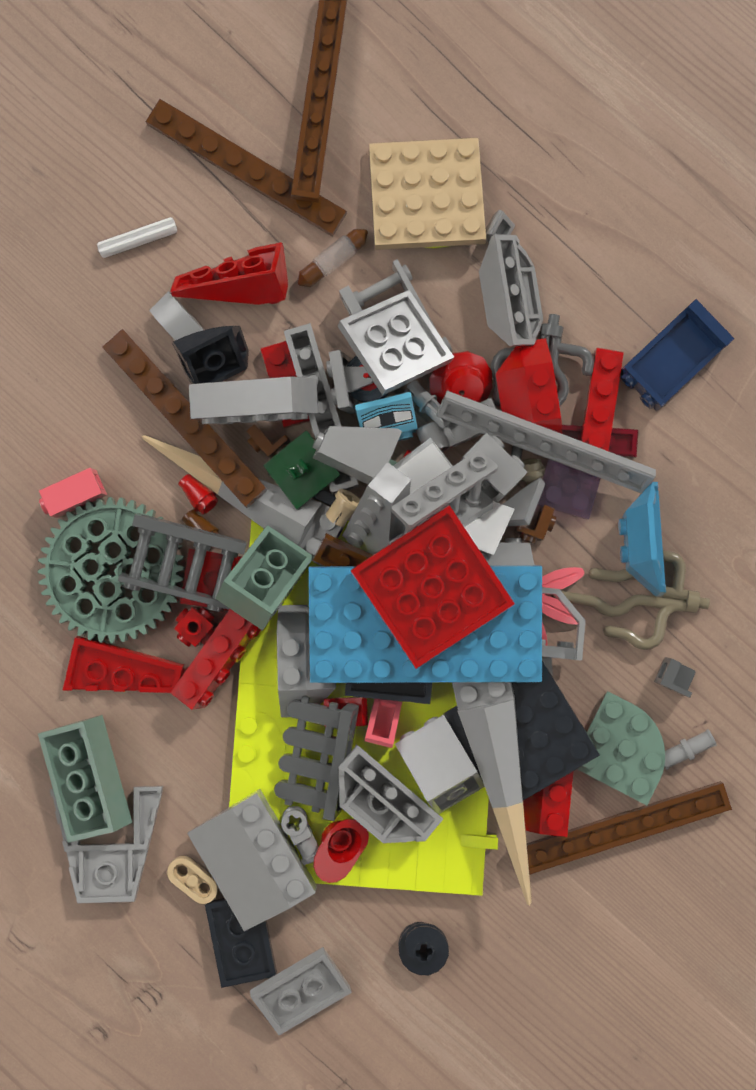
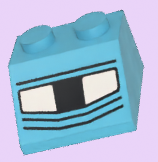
M411 392L355 405L359 427L397 428L402 431L398 441L413 438L412 433H415L418 429Z

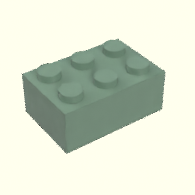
M267 525L223 581L215 599L261 630H264L303 576L314 556Z

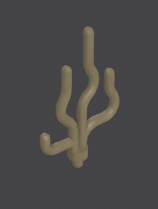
M663 550V559L665 562L673 563L675 570L673 586L666 587V593L661 597L633 595L621 604L611 606L599 597L561 591L572 604L594 607L601 614L609 617L622 616L632 608L641 605L661 608L655 620L654 633L648 639L641 638L632 630L626 628L606 626L603 630L605 636L624 639L634 647L643 650L653 649L663 641L666 622L671 613L675 611L697 613L698 608L708 609L710 605V599L700 597L699 591L683 589L686 572L685 562L679 554ZM592 568L589 570V576L597 580L623 582L634 578L626 569L612 571Z

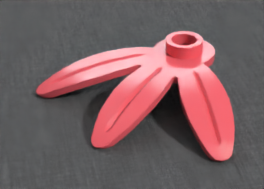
M570 567L550 572L542 576V587L564 589L583 577L584 570L579 567ZM542 594L543 614L563 623L578 624L558 599ZM542 622V640H546V646H548L547 635Z

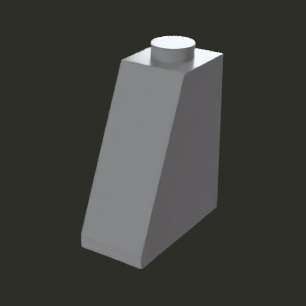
M329 426L324 434L318 433L312 448L316 449L313 458L369 484L387 462L389 463L402 431L397 428Z

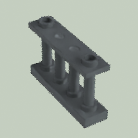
M141 513L134 515L132 526L139 527L138 532L140 536L130 574L122 572L118 577V581L124 583L123 587L140 591L141 587L194 600L207 604L208 609L217 612H223L224 608L230 609L215 599L223 581L231 572L234 557L237 558L238 553L244 555L247 541ZM155 532L166 534V540H168L158 581L141 577L151 536H155ZM183 539L193 541V546L196 547L185 588L169 585L179 543L183 542ZM211 546L222 549L221 554H223L213 596L196 591L206 552L210 550Z

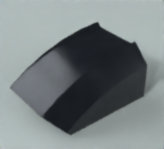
M240 326L210 328L184 336L172 343L182 369L191 384L222 382L246 370L248 367L249 349Z

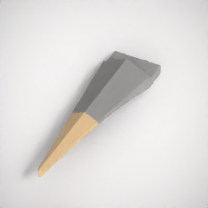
M146 435L142 436L143 440L265 529L267 525L313 556L326 533L339 538L344 528L335 525V522L332 523L326 517L330 506L310 499L296 510L279 486L261 479L259 480L268 490L246 508L200 456Z
M452 682L458 714L526 903L530 906L532 899L515 696L512 683Z

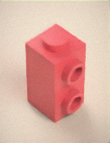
M88 468L39 490L42 497L39 499V503L45 514L58 518L65 515L67 511L72 512L76 510L77 506H85L88 501L94 502L97 498L107 496V493L97 470Z

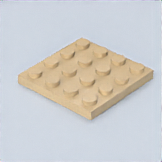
M478 138L369 144L375 250L486 243Z

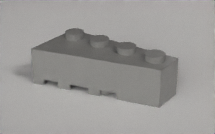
M387 462L367 486L342 535L349 544L374 555L389 545V541L404 532L405 526L392 513V506L410 495L411 479Z

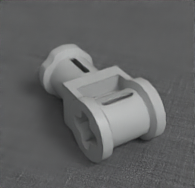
M299 806L288 807L282 816V829L290 836L294 846H297L302 856V864H309L314 861L319 846L307 822L305 810ZM291 815L295 818H301L299 826H295L294 823L288 824Z

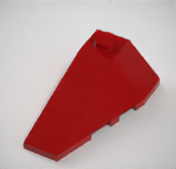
M283 243L255 247L247 250L249 255L240 259L233 260L231 256L223 259L224 262L211 269L209 266H203L176 276L170 293L172 297L254 305L277 304L286 299L289 285Z

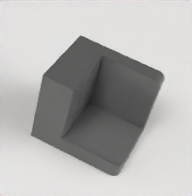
M665 657L654 682L690 698L692 692L688 691L696 672L672 658Z

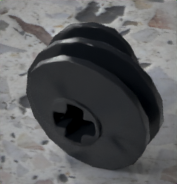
M414 922L406 926L400 935L398 942L399 957L402 964L410 972L429 976L438 972L446 964L449 956V945L445 934L437 926L424 922ZM422 944H427L425 953H420Z

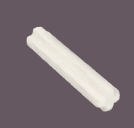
M170 217L98 242L97 247L100 255L106 258L175 234L177 227L174 219Z

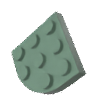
M607 691L587 731L600 756L579 767L577 770L648 805L661 779L665 766L663 738L655 722L646 712Z

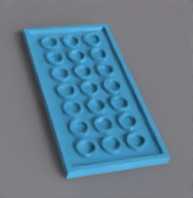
M490 565L515 604L417 669L350 571L356 566L309 567L310 683L542 682L541 565Z

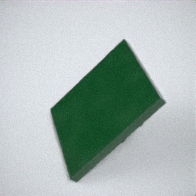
M307 430L263 465L296 510L341 475L337 469L313 458L316 449L312 448L315 440Z

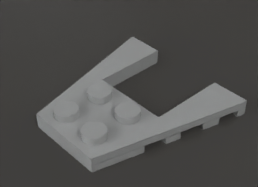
M163 786L134 787V843L80 844V840L68 843L53 789H50V794L53 796L56 808L57 823L60 824L64 851L67 853L70 865L69 871L77 903L134 902L136 900L163 793Z

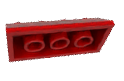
M573 772L523 800L525 831L543 835L568 836Z

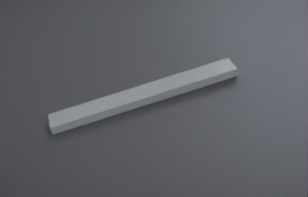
M446 391L436 416L482 434L494 435L503 442L639 493H643L656 477V469Z

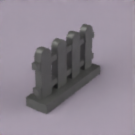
M303 696L301 700H293L287 707L289 716L298 719L297 727H289L283 733L284 742L294 746L293 754L286 753L279 759L280 769L288 772L289 778L288 780L279 781L274 787V792L279 798L285 799V805L291 806L294 801L312 806V812L319 813L320 809H324L323 819L334 821L342 810L339 806L338 767L352 751L359 705L348 703L340 710L337 709L338 703L331 702L328 707L311 703L310 697ZM306 721L325 725V734L305 729ZM334 728L338 729L337 737L333 736ZM302 748L320 752V760L301 756ZM330 755L333 756L332 763H328ZM297 776L316 779V787L297 783ZM325 782L329 783L328 790L324 789Z

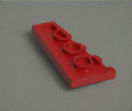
M76 636L62 690L170 693L182 677L185 664Z

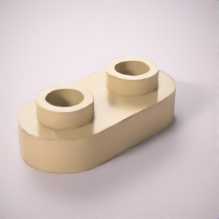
M179 856L170 863L167 870L169 880L195 902L207 904L216 897L219 887L212 875L193 859L187 856ZM181 865L185 866L188 873L181 874L178 867ZM207 883L210 890H201L200 884Z

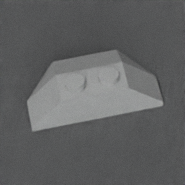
M495 234L491 236L479 270L487 325L509 346L534 345L543 322L535 266L526 251L519 244L520 241L516 235Z
M281 605L278 609L277 669L281 717H291L287 712V707L293 700H301L303 696H308L311 703L320 705L336 689V683H310L309 607L307 605Z
M358 745L339 765V806L382 843L426 841L443 820L440 815Z

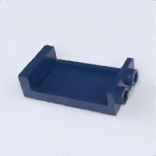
M695 299L621 369V380L630 389L635 388L641 395L640 400L649 409L654 408L657 411L735 338Z

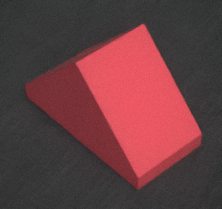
M374 699L365 742L390 748L393 747L402 702Z

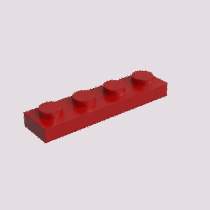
M596 348L581 441L609 452L624 352Z

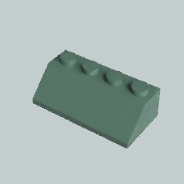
M103 715L38 733L68 843L115 832L132 823Z

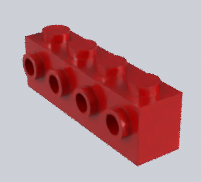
M229 609L170 693L191 710L208 706L214 698L213 693L217 687L227 680L230 675V669L235 662L237 663L246 653L247 645L259 635L261 629Z

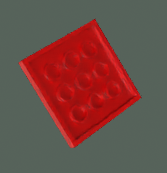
M450 505L350 570L416 669L515 604Z

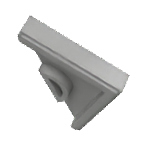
M541 478L531 482L503 503V505L515 509L507 526L530 524L545 486V482Z

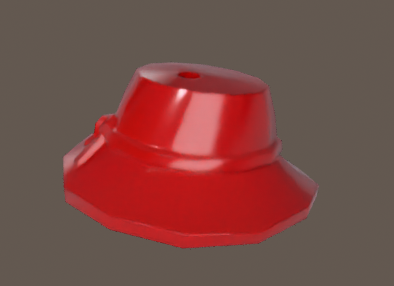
M469 351L452 353L454 358L451 363L434 370L429 377L430 395H435L439 404H441L446 391L481 403L487 400L493 388L492 370L485 359Z

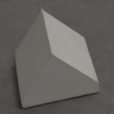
M498 210L493 215L486 227L487 242L495 234L510 235L515 227V224L502 210Z

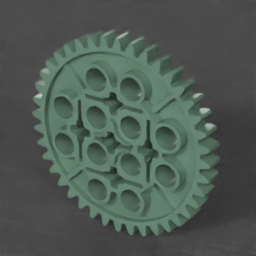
M108 497L106 505L103 499L97 498L96 506L90 501L86 502V510L81 506H77L76 515L67 511L68 521L58 519L61 528L52 527L50 529L55 537L45 538L50 547L41 548V551L47 554V557L38 559L40 563L45 564V568L38 570V573L46 577L40 580L39 584L47 585V589L41 594L51 596L45 603L47 606H56L52 611V615L62 614L59 620L60 624L70 621L68 625L69 631L79 627L78 636H83L88 631V640H94L98 634V640L101 643L105 642L107 636L110 643H116L118 635L120 640L125 642L128 639V633L132 639H137L138 630L143 635L148 634L147 625L156 629L158 626L155 619L165 621L166 618L163 611L173 612L169 602L178 603L179 600L174 595L153 590L154 599L148 603L142 598V592L145 589L141 587L140 591H132L133 598H121L126 590L123 587L124 583L118 581L119 575L122 572L125 573L128 566L133 563L134 558H129L131 554L129 546L136 548L138 541H134L131 537V532L135 528V526H132L134 515L141 513L155 517L156 511L151 509L145 514L146 505L141 504L136 509V501L130 500L126 506L124 498H119L116 505L112 497ZM101 521L104 525V531L101 535L96 536L92 528L96 522ZM155 532V536H151L147 555L151 549L156 548L160 552V558L156 563L152 564L146 555L141 574L142 578L158 581L168 543L166 534ZM75 538H79L82 543V547L77 553H74L70 546ZM92 542L101 543L98 547L99 554L90 553V550L93 548ZM114 543L119 544L121 548V553L116 558H112L109 554V548ZM182 545L178 546L177 551H179L182 548ZM176 555L169 585L177 586V582L184 581V578L179 576L178 572L184 571L186 567L178 565V562L185 559V556ZM91 560H95L98 563V571L94 575L87 571V565ZM108 565H117V568L114 570L116 575H107V572L110 571ZM70 576L76 581V587L71 592L65 587V581ZM86 581L95 583L92 587L94 592L85 591L87 588ZM107 582H112L115 586V593L111 597H107L103 590ZM85 599H89L93 604V609L89 614L84 613L81 608L82 602ZM124 604H128L132 609V615L129 619H124L120 614V609Z

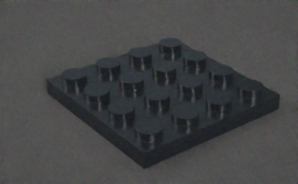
M543 660L542 682H511L515 696L523 800L600 756V753ZM455 706L443 714L480 775L458 714V707Z

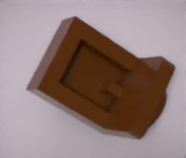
M255 424L246 431L251 436L247 440L257 453L262 450L269 459L278 454L291 442L284 435L272 445Z
M547 505L541 506L532 530L523 526H516L514 532L520 534L519 538L535 544L536 540H544L546 532H551L557 518L553 515L555 508Z

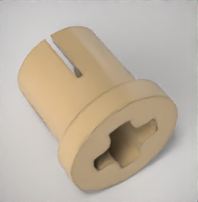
M339 489L335 494V501L326 513V517L332 523L335 522V525L344 527L353 515L360 499L345 489Z

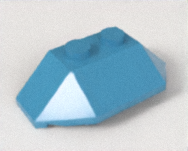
M652 482L625 511L622 519L618 521L619 535H624V546L620 547L621 563L626 564V571L654 596L661 597L666 593L659 487L658 482Z

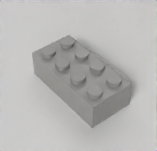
M279 377L189 384L191 419H202V424L254 423L258 421H283L284 419L303 420L308 419V414L318 413L316 379Z

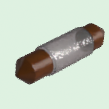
M353 229L347 235L340 237L316 256L310 264L299 271L298 285L312 287L323 277L330 275L365 245L368 231L366 229Z

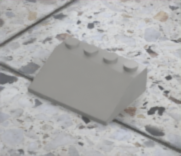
M258 789L187 833L244 931L292 908L316 893L317 884L307 867L302 864L301 857L288 835L283 831L281 823L261 789Z

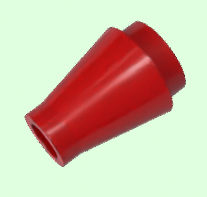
M191 474L185 475L179 481L178 485L182 488L196 512L199 511L204 515L211 511L218 503L216 493L195 479Z

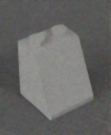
M444 715L427 720L424 723V727L415 732L409 731L401 736L400 741L395 743L425 799L437 814L442 813L485 787L480 775Z

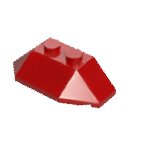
M546 338L536 340L534 345L516 346L495 374L501 411L563 434L553 362Z

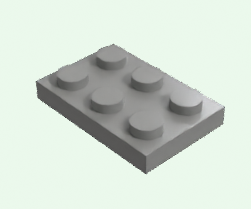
M324 947L250 990L252 1000L278 1035L283 1034L352 993L350 985Z

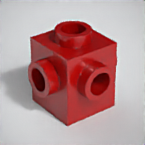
M203 606L200 609L198 607H192L190 610L185 608L175 619L178 624L174 629L179 633L176 637L188 647L191 644L195 647L201 644L205 645L214 632L213 629L218 625L213 621L215 616ZM191 622H196L198 624V630L196 632H192L189 629V624Z

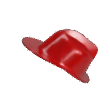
M345 819L330 823L322 833L321 845L314 857L316 875L327 883L338 882L345 878L368 844V830L355 819Z

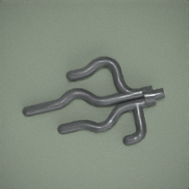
M549 314L548 323L541 326L539 339L546 338L553 362L555 381L558 385L559 406H561L567 398L569 383L565 374L559 368V354L580 357L583 360L582 374L585 376L592 374L594 358L585 347L561 343L564 328L559 325L560 315ZM504 348L498 351L491 362L492 376L495 382L493 394L495 406H500L495 374L514 348ZM513 445L511 456L515 455L521 460L523 449Z

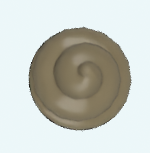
M540 459L522 460L527 473L521 480L525 481L527 485L544 476L545 466L542 465Z

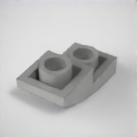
M169 291L149 310L174 340L204 330L176 297H172Z

